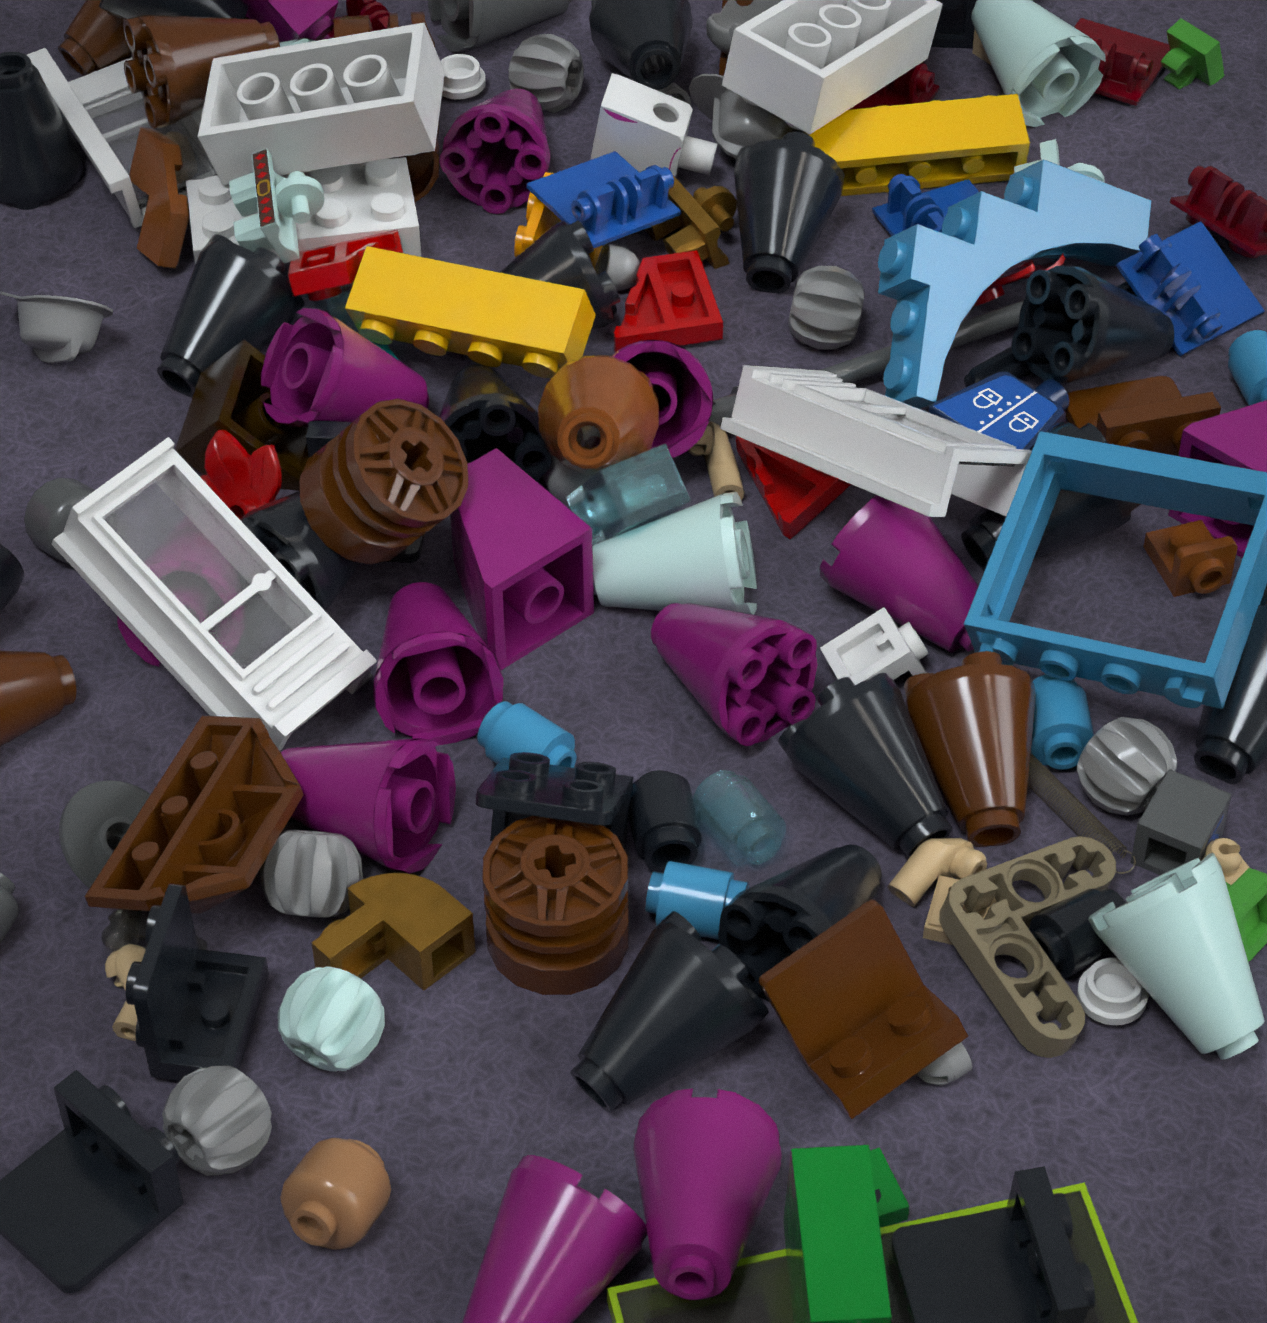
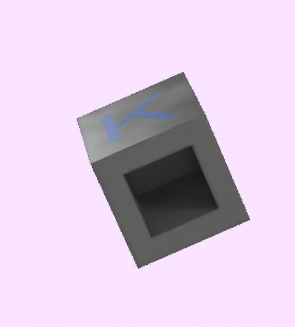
M1169 769L1137 824L1130 863L1134 864V856L1136 866L1162 875L1196 858L1202 861L1207 845L1223 835L1232 794L1213 787L1202 780L1193 779Z

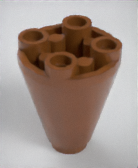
M609 355L584 356L565 363L547 382L538 405L539 431L549 452L566 468L587 476H613L635 466L650 450L659 427L658 400L649 377L643 372L638 371L632 364ZM591 425L597 428L601 438L591 436L584 440L581 427Z

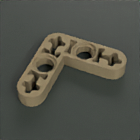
M1083 836L1072 837L964 877L953 884L939 911V921L945 934L1011 1031L1028 1051L1040 1057L1053 1058L1067 1052L1073 1046L1085 1024V1012L1075 994L1029 930L1030 922L1035 915L1087 889L1100 891L1108 888L1116 873V861L1111 851L1104 844L1093 838ZM1071 865H1073L1078 872L1068 875L1063 884L1062 879L1068 873ZM1086 870H1090L1093 873V876H1091ZM1024 880L1035 884L1042 891L1045 900L1035 903L1021 898L1015 892L1012 882ZM994 896H995V899H996L997 902L990 906V904H991V902H992V900H993V898H994ZM963 905H965V907L970 911V913H966L962 909ZM990 906L985 918L983 919L982 916L977 912ZM1005 954L1019 959L1025 965L1028 976L1014 978L1004 974L997 967L994 957ZM1035 990L1040 992L1038 997L1034 993ZM1039 1014L1045 1021L1056 1019L1061 1023L1060 1029L1053 1022L1042 1024L1038 1020Z

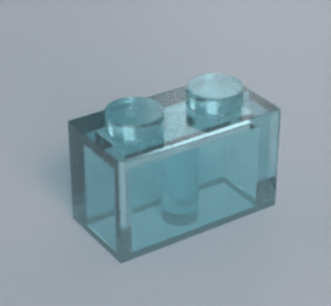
M666 444L600 470L566 497L570 505L568 508L592 528V546L668 516L691 501Z

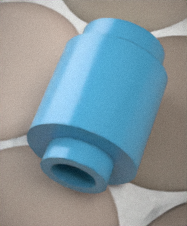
M1253 330L1239 336L1231 344L1228 352V369L1248 405L1267 400V332Z
M1046 674L1041 675L1033 680L1036 700L1031 754L1042 765H1049L1055 769H1069L1078 765L1080 754L1094 736L1087 695L1075 679L1063 681Z
M507 701L498 703L487 713L480 725L477 735L478 744L485 748L487 758L496 764L502 758L510 759V755L513 753L530 752L547 756L550 759V765L571 768L575 766L577 756L574 751V736L523 703L514 705Z
M669 861L664 873L653 872L651 875L645 910L646 912L656 914V926L672 911H675L688 920L701 937L719 940L718 932L721 912L739 892L749 888V882L734 880L733 872Z

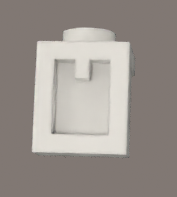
M885 607L820 647L837 679L850 677L855 685L869 680L880 673H887L893 680L908 670L912 676L927 673L920 659L927 656L929 652L910 622L898 627Z

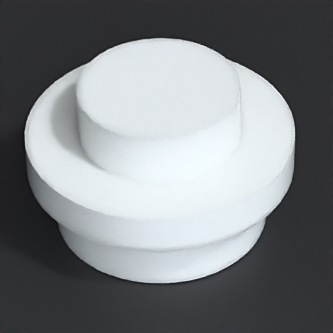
M454 54L440 61L445 71L442 96L450 99H467L478 95L485 88V72L474 57L466 54Z
M1104 958L1095 962L1082 974L1078 983L1077 999L1081 1003L1084 1012L1095 1021L1107 1025H1124L1135 1021L1143 1014L1148 1001V992L1118 958Z

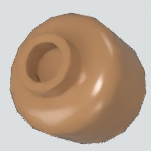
M330 1138L319 1141L306 1153L285 1180L280 1199L285 1217L301 1240L322 1248L340 1250L353 1247L367 1234L386 1208L392 1189L384 1162L374 1149L358 1140Z

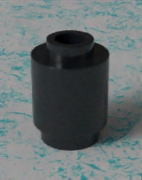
M663 770L644 774L632 785L629 820L636 853L644 859L648 868L656 872L664 873L669 861L691 865L697 858V848L702 838L689 782L679 774Z
M1104 888L1100 891L1087 889L1032 918L1030 922L1031 933L1063 978L1070 977L1093 965L1095 962L1114 954L1096 934L1088 920L1090 915L1112 901L1115 904L1114 906H1116L1115 908L1126 904L1124 899L1114 890Z

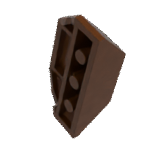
M201 716L84 896L89 907L150 911L153 905L162 904L167 887L171 883L186 886L191 913L201 914L249 888L303 797L300 784L270 738L260 718Z

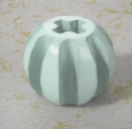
M316 967L301 974L287 989L278 1010V1031L287 1047L305 1062L327 1071H347L360 1065L378 1045L385 1026L384 1007L377 993L356 975L335 967Z

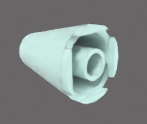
M1032 0L976 1L971 15L973 26L1004 94H1018L1026 126L1038 127L1044 125L1041 118L1059 112L1064 117L1070 116L1090 99L1103 78V74L1098 70L1100 59L1106 62L1105 53L1100 49L1096 41Z
M737 492L723 493L593 545L594 595L598 596L601 605L661 611L673 603H693L754 615L757 603H744V587L757 589L750 531L747 520L735 522L731 507L743 506L740 496Z
M1214 853L1208 854L1202 861L1199 858L1191 860L1131 890L1132 894L1126 898V904L1115 908L1116 906H1114L1115 904L1112 901L1090 915L1088 920L1096 934L1201 1054L1216 1050L1220 1059L1224 1060L1247 1050L1259 1041L1254 1030L1259 1028L1265 1020L1223 870Z

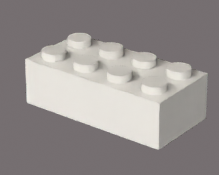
M783 0L734 29L722 86L740 95L747 103L760 106L785 120L790 127L812 134L928 59L943 4L937 0Z
M425 23L213 58L198 138L222 185L229 184V181L254 172L252 154L264 149H268L271 153L273 171L280 176L294 171L309 172L435 151L445 71Z
M406 157L387 158L361 164H350L303 172L305 176L316 179L322 185L325 200L321 210L311 216L308 222L303 224L296 223L299 251L398 229L403 253L421 257L419 223ZM289 174L281 176L288 178ZM218 176L186 181L193 252L196 264L200 252L215 234L222 235L239 245L235 238L233 222L248 216H241L231 198L229 184L222 185ZM274 249L270 250L279 257ZM290 262L284 264L285 270L282 272V275L290 284L288 276Z

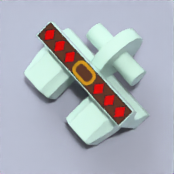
M268 149L253 153L254 172L229 181L230 195L235 207L242 217L248 216L233 222L235 238L240 246L252 252L258 247L268 250L274 249L284 264L299 259L296 223L303 224L308 222L311 216L321 210L325 200L322 185L316 179L305 176L300 171L291 172L288 178L278 175L273 171L272 155Z

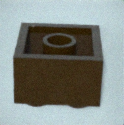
M243 340L200 373L175 451L191 467L203 475H207L205 470V452L208 444L218 430H227L239 441L250 456L262 446L273 445L281 467V489L300 491V476L309 459L306 440L308 428L290 427L278 423L266 412L264 402L271 405L272 402L270 388L261 386V372L265 355Z

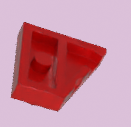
M398 229L299 251L300 258L290 261L288 271L293 296L307 294L310 301H317L341 294L342 285L354 282L366 246L403 253Z
M698 250L643 258L636 274V286L630 289L625 302V316L621 326L616 325L614 330V352L616 353L632 343L645 340H661L681 346L723 339V320Z
M736 436V448L739 456L782 534L788 539H792L851 485Z

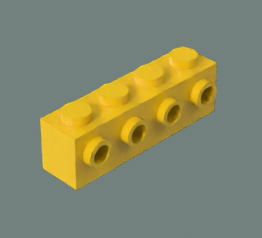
M1018 94L987 95L978 98L946 101L934 100L925 103L893 106L881 105L872 108L851 109L812 134L803 131V133L814 139L815 147L832 157L837 162L839 168L843 170L845 179L841 196L889 192L888 184L898 174L915 177L920 184V189L944 187L967 179L972 184L1007 181L1010 175L1014 174V166L1027 163L1030 146Z
M366 246L345 306V310L359 330L360 335L372 342L384 345L391 344L393 340L411 343L417 349L436 356H443L447 351L464 354L474 362L489 367H498L501 365V362L522 366L528 373L542 378H552L565 363L577 360L583 356L596 316L585 289Z

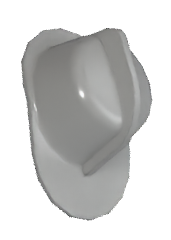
M701 74L694 77L689 86L691 99L695 105L713 121L712 136L715 142L727 155L736 160L739 150L745 146H752L761 141L783 139V136L789 132L803 133V131L790 127L785 120L760 106L747 103L740 95L722 86L724 76Z
M0 291L1 295L13 297L17 300L22 342L33 348L41 361L51 364L71 362L76 358L77 354L90 352L95 345L103 318L113 316V309L92 301L50 295L21 297Z

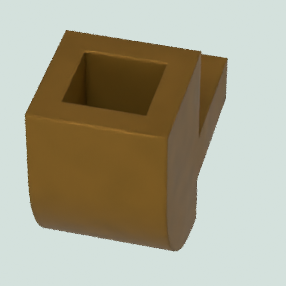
M387 873L371 876L348 887L351 914L345 919L332 922L312 942L315 968H324L326 966L340 968L361 979L388 959L423 991L476 952L473 913L437 883L424 877L407 873Z

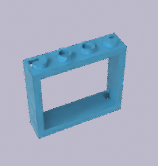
M1040 431L964 622L975 652H996L1001 656L1002 664L1013 666L1018 664L1037 668L1046 675L1063 681H1071L1078 677L1101 682L1107 688L1122 694H1135L1137 691L1165 696L1170 702L1182 707L1198 708L1202 704L1223 709L1247 642L1254 616L1267 585V472ZM1061 489L1254 525L1205 663L1009 622Z

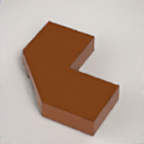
M140 127L129 177L134 185L149 195L137 249L157 266L176 268L190 217L186 195L178 194L176 171H180L183 168L181 148L159 130Z

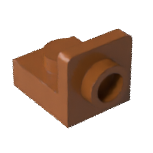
M1202 520L1145 534L1143 547L1173 597L1193 592L1207 594L1216 591L1222 585L1231 583L1238 549L1231 536L1214 539Z

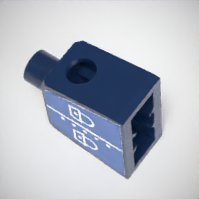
M998 372L929 406V413L1016 446V449L1032 450L1040 431L1048 432L1059 422H1065L1066 413L1064 410L1069 406V396L1065 388L1053 379H1048L1036 388H1032L1009 372Z

